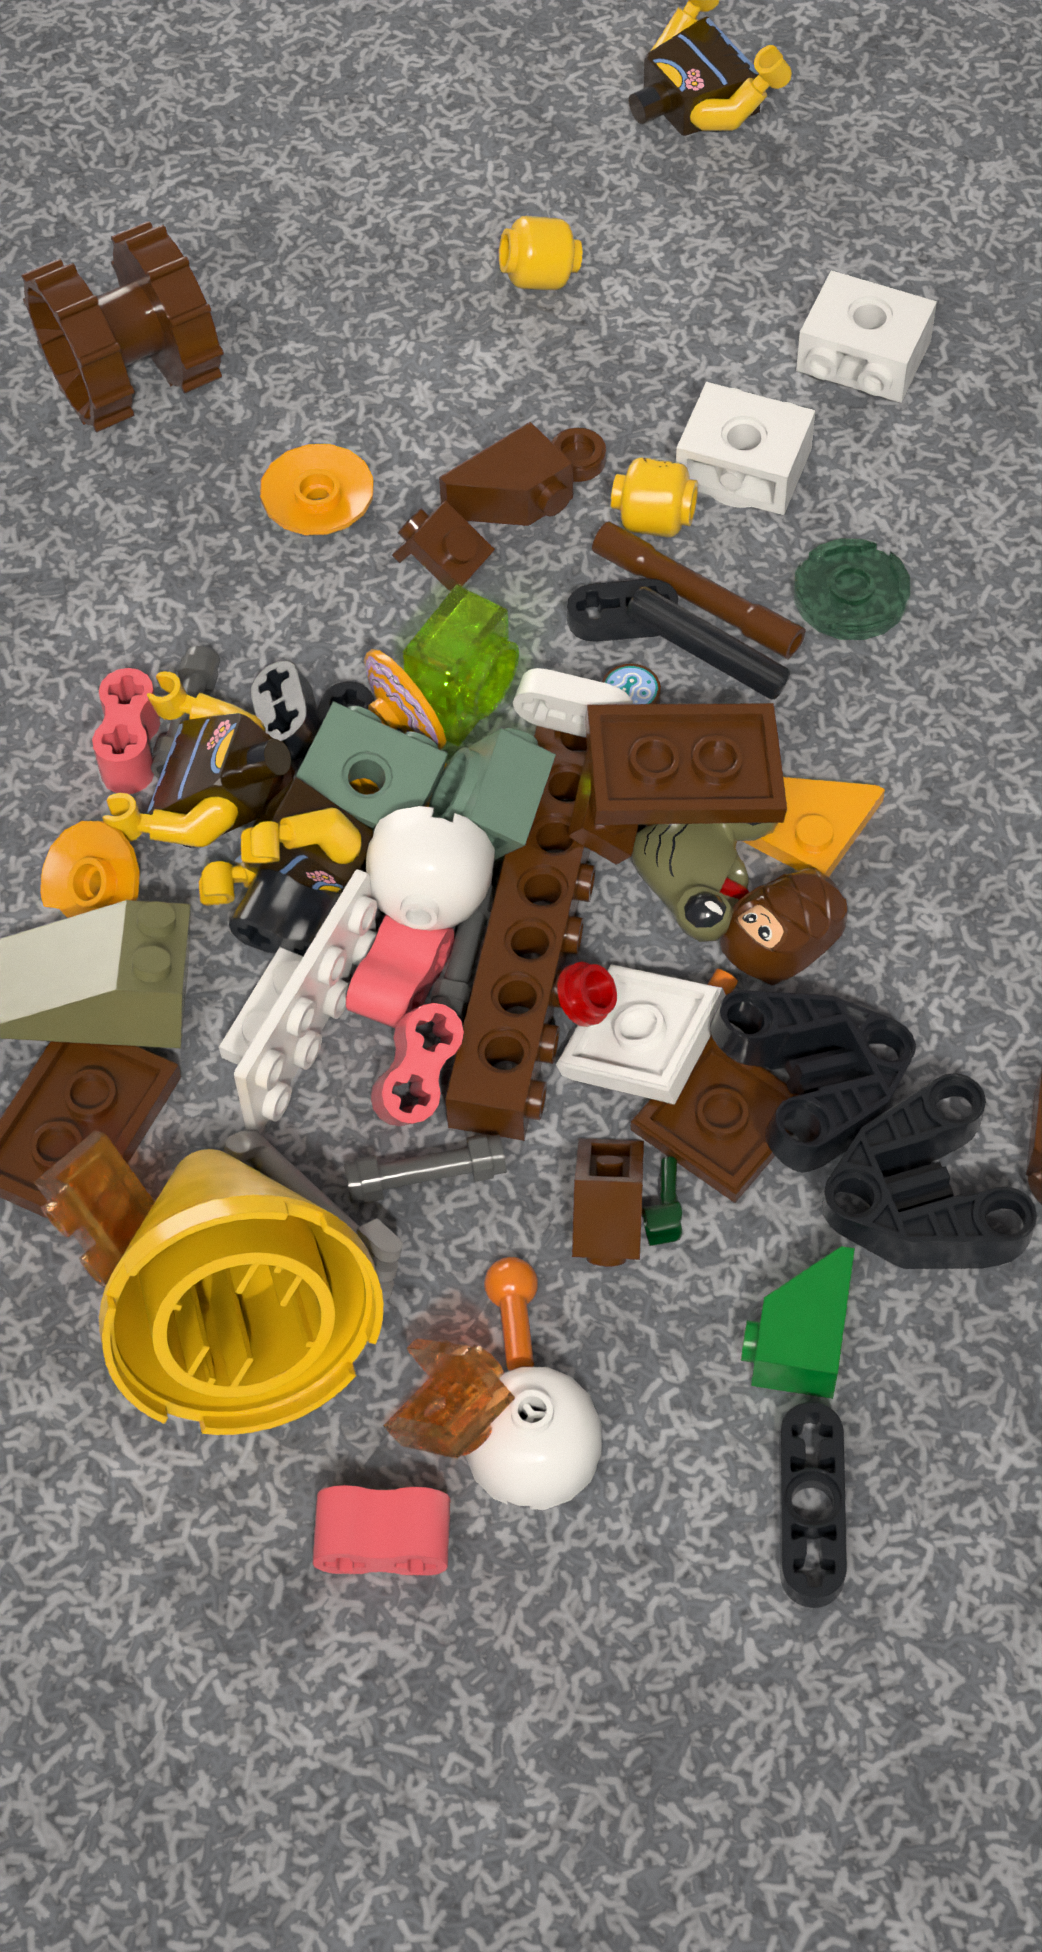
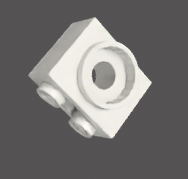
M831 270L800 330L796 371L821 380H828L861 390L870 395L902 403L931 342L937 301Z
M706 382L677 446L676 462L682 463L688 468L690 479L698 480V492L710 495L720 503L739 508L755 507L784 515L812 449L815 410L747 393L737 388H728Z

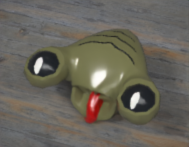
M778 823L651 824L636 834L631 860L638 874L671 911L683 933L699 942L717 941L729 928L734 912L732 907L749 893L747 889L749 884L748 873L745 864L740 859L736 850L737 841H755L771 834Z

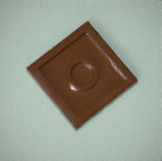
M711 1034L676 1103L671 1104L650 1099L631 1121V1131L668 1157L677 1159L679 1165L736 1203L775 1157L765 1138L766 1128L775 1111L784 1100L799 1094H791L785 1082L764 1068L744 1065L728 1057L718 1047ZM785 1129L791 1137L794 1135L792 1132Z

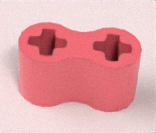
M118 669L108 674L102 680L99 687L104 720L95 730L92 742L101 779L105 786L114 793H137L145 789L154 777L151 771L153 758L149 743L158 732L161 724L160 716H158L147 697V693L155 695L152 681L147 674L138 669Z
M386 915L379 927L370 951L360 962L353 974L346 996L347 1010L395 1028L402 1016L424 1005L432 985L439 978L449 959L454 942L453 928L431 931L413 929L394 921Z
M430 1003L415 1008L402 1016L395 1027L394 1042L396 1052L394 1061L390 1068L378 1077L371 1093L373 1110L381 1120L389 1125L405 1126L422 1122L433 1115L439 1105L441 1092L438 1080L440 1070L445 1061L459 1049L464 1033L460 1018L454 1010L446 1005ZM432 1021L434 1022L432 1033L440 1037L441 1042L424 1049L422 1047L424 1036L415 1032L416 1027ZM410 1081L412 1083L410 1093L418 1098V1104L400 1110L401 1098L392 1093L393 1087Z
M343 1485L324 1488L317 1494L312 1564L315 1568L332 1574H364L370 1572H387L400 1575L440 1574L446 1571L448 1567L450 1497L440 1490L427 1487L375 1490Z

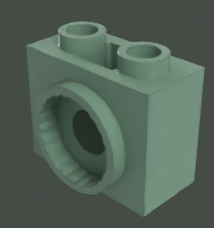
M333 701L295 777L311 786L374 832L379 820L396 810L428 806L433 791L444 770L448 753L439 750L434 741L420 733L406 732L404 734L382 724L377 715L363 707L350 706L347 708ZM365 778L376 783L380 790L374 794L365 795L355 791L349 783L356 779Z
M500 728L471 746L461 748L453 755L433 791L429 807L434 808L432 817L443 818L453 822L454 813L471 820L487 834L495 848L494 860L525 846L556 754L537 746V739L527 732L513 728Z

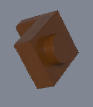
M445 500L429 515L420 508L401 527L397 533L404 539V542L394 551L392 556L401 563L412 554L449 591L455 593L469 580L493 553L495 548Z

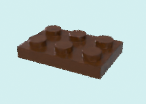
M774 703L587 705L585 728L594 825L784 822L787 802Z
M50 1041L0 1118V1198L84 1235L181 1079L179 1065L137 1046Z

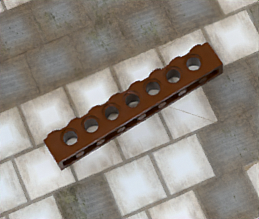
M541 726L536 727L534 735L538 741L537 746L556 754L525 846L506 854L463 1025L462 1044L457 1050L445 1099L448 1128L487 1135L499 1134L500 1137L525 1141L529 1119L540 1121L543 1115L547 1082L538 1081L542 1063L553 1064L557 1053L560 1027L551 1025L554 1009L561 1008L557 992L558 979L564 969L567 954L578 955L584 918L576 917L579 901L590 902L596 873V866L588 864L590 849L567 837L575 801H560L563 799L576 800L587 751L586 737ZM574 750H584V751H583V752H575ZM552 849H559V850H563L564 852H561V853H549V852H546V851L552 850ZM542 900L553 902L552 904L546 906H539L533 904L534 902ZM526 953H537L542 955L541 957L536 959H524L519 957ZM516 1006L530 1009L522 1014H512L506 1011ZM501 1061H511L518 1064V1066L509 1070H499L492 1067Z

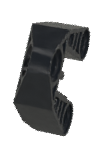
M750 990L734 991L724 997L710 1023V1032L714 1041L734 1061L744 1065L769 1068L771 1071L785 1067L789 1075L786 1083L787 1088L791 1094L798 1093L799 1095L784 1100L779 1105L766 1128L765 1138L773 1154L785 1166L801 1173L821 1168L846 1152L860 1129L883 1113L916 1051L914 1037L906 1026L897 1020L833 995ZM731 1024L738 1027L742 1032H739L738 1030L733 1028ZM884 1044L896 1051L898 1059L895 1061L880 1059L873 1054L869 1045ZM785 1129L795 1134L801 1141L792 1138Z
M958 1073L945 1074L933 1080L864 1125L828 1178L822 1201L824 1218L829 1226L838 1234L903 1269H984L1012 1262L1023 1254L1030 1244L1036 1225L1037 1212L1035 1204L1028 1195L1019 1189L1008 1186L995 1187L965 1197L962 1194L954 1196L949 1184L950 1175L946 1166L942 1167L940 1161L931 1164L932 1161L938 1160L963 1147L973 1139L980 1128L986 1104L984 1091L978 1082L969 1076ZM949 1097H963L970 1103L973 1112L964 1119L953 1120L943 1116L937 1109L936 1103ZM839 1192L852 1193L862 1198L870 1205V1208L861 1214L846 1213L838 1207L834 1196ZM999 1209H1011L1022 1219L1023 1228L1012 1235L999 1234L990 1228L986 1221V1215Z

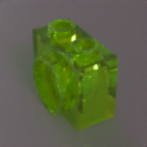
M456 584L403 650L404 671L421 690L435 711L444 729L446 741L458 747L477 723L488 717L503 700L517 670L519 646L517 643L509 640L508 609Z

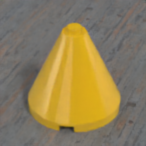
M204 1149L189 1154L177 1165L112 1272L101 1300L99 1333L105 1363L112 1380L125 1398L138 1410L163 1424L168 1419L167 1414L199 1421L202 1434L236 1435L271 1429L289 1423L316 1410L341 1392L356 1377L353 1362L362 1352L367 1341L376 1344L383 1321L384 1303L382 1288L373 1260L365 1244L345 1222L231 1155L220 1150Z

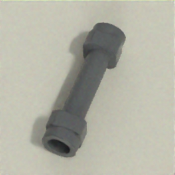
M192 646L186 650L185 655L181 658L178 677L187 695L196 698L199 693L205 694V690H214L219 675L220 657L212 649L204 646ZM185 713L181 717L171 720L167 736H161L157 739L151 765V771L157 778H160L179 724L182 721L189 720V714Z
M490 884L486 897L478 909L467 920L458 925L445 977L435 981L431 994V1003L443 1004L454 1010L460 1018L462 1025H464L472 992L469 981L483 928L488 926L497 890L492 884Z
M486 1134L466 1137L467 1147L381 1164L377 1163L376 1155L356 1158V1162L344 1164L350 1201L353 1203L364 1200V1203L384 1200L383 1190L468 1173L473 1174L474 1182L493 1179L494 1175L507 1173L500 1135L487 1136Z

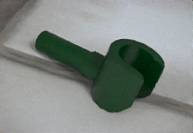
M664 1157L661 1160V1204L642 1207L643 1224L649 1246L676 1242L682 1237V1207L676 1194L677 1159L673 1157Z

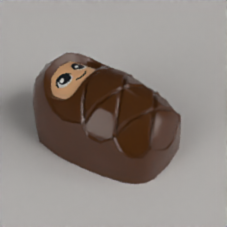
M814 867L790 874H783L777 879L755 888L732 907L734 912L729 928L719 938V944L724 955L739 970L771 986L778 984L803 971L842 936L848 916L846 898L842 896L836 884L827 875L816 870Z

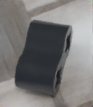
M262 869L255 875L230 919L229 928L232 934L245 945L267 953H276L279 947L304 957L341 894L329 890L309 888L279 871Z

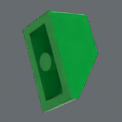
M839 1247L764 1297L760 1322L747 1320L741 1361L754 1363L751 1386L833 1399L838 1376L855 1248Z

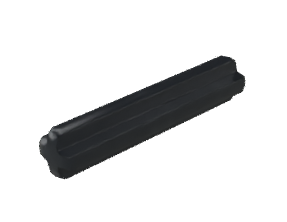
M640 587L629 602L626 614L630 619L765 697L775 700L785 688L791 673L787 667L648 587Z

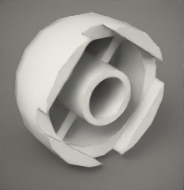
M418 806L396 810L379 820L376 825L366 855V873L370 874L371 896L376 900L377 906L382 912L394 921L410 928L428 931L452 928L467 920L485 899L493 875L495 848L485 831L468 818L454 813L453 822H450L443 818L432 817L434 808Z
M519 1367L497 1375L478 1392L465 1422V1456L473 1477L493 1499L505 1504L508 1501L517 1506H530V1509L546 1510L570 1501L591 1482L601 1457L602 1424L590 1395L572 1377L548 1367Z

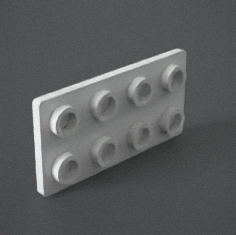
M356 869L304 957L279 947L219 1046L221 1058L238 1064L234 1072V1078L246 1131L256 1130L261 1134L269 1119L276 1122L282 1117L291 1098L292 1087L290 1083L299 1068L309 1069L317 1058L322 1043V1035L320 1033L329 1017L338 1019L346 1008L347 991L353 974L360 962L367 956L377 936L375 923L377 902L371 896L370 874Z

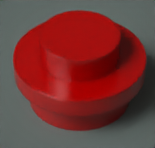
M577 962L564 968L559 976L557 984L559 1004L567 1017L575 1024L582 1027L599 1024L614 1009L617 1002V988L611 974L604 967L597 964Z

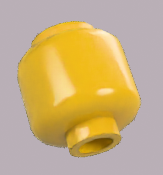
M521 216L513 223L511 229H504L501 235L499 266L501 272L508 273L510 281L518 288L559 290L566 285L571 273H577L580 270L583 253L582 243L580 240L574 239L570 225L563 219Z
M645 457L637 458L630 464L626 475L616 474L611 493V508L621 510V521L627 531L667 538L673 537L679 533L683 525L691 526L698 496V480L690 479L688 468L682 463Z

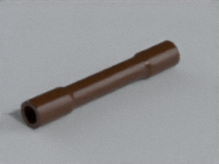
M610 521L603 524L597 532L592 544V551L633 575L643 576L647 579H658L669 583L676 590L679 597L734 626L747 638L787 660L801 646L806 633L805 628L761 604H754L660 553L652 544Z

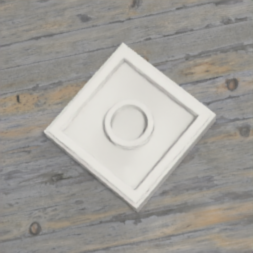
M611 964L608 972L614 979L617 988V1002L614 1009L599 1024L590 1027L577 1025L556 1066L562 1076L571 1080L675 1104L711 1036L710 1023L721 1001L726 996L724 990L716 986Z

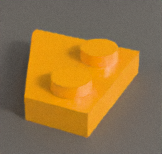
M783 777L787 802L784 822L778 823L771 834L755 841L742 842L797 871L814 867L829 877L883 802L885 789L878 785Z

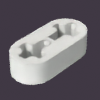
M540 668L528 670L523 674L513 701L515 711L529 723L586 737L585 714L587 705L633 704L629 695L616 686Z

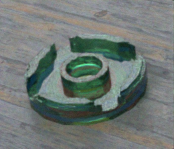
M840 538L820 544L809 552V558L802 565L800 562L795 572L794 603L802 619L818 632L839 640H866L885 634L901 621L909 605L910 575L903 562L891 551L888 556L885 552L877 550V543L865 539Z

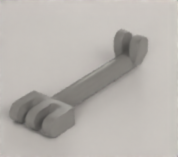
M256 1130L240 1131L226 1139L225 1153L255 1170L260 1169L267 1177L345 1222L365 1244L373 1260L382 1288L383 1301L391 1297L394 1286L393 1279L396 1277L398 1269L397 1260L401 1256L403 1247L399 1237L378 1218L359 1226Z

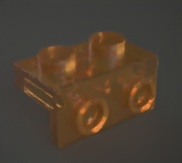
M95 1130L34 1181V1183L48 1201L41 1207L46 1218L66 1238L73 1234L85 1250V1253L79 1257L82 1266L99 1285L105 1288L112 1272L155 1201L107 1135Z
M416 1338L407 1347V1351L430 1378L401 1406L383 1427L401 1446L458 1459L460 1456L468 1455L478 1449L489 1438L492 1432L490 1424L508 1407L515 1397L500 1380L504 1375L501 1365L488 1351L479 1345L474 1344L471 1347L454 1344L447 1340L440 1342Z

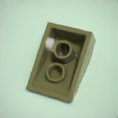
M125 900L1 938L0 1039L181 1048L189 966L191 904Z

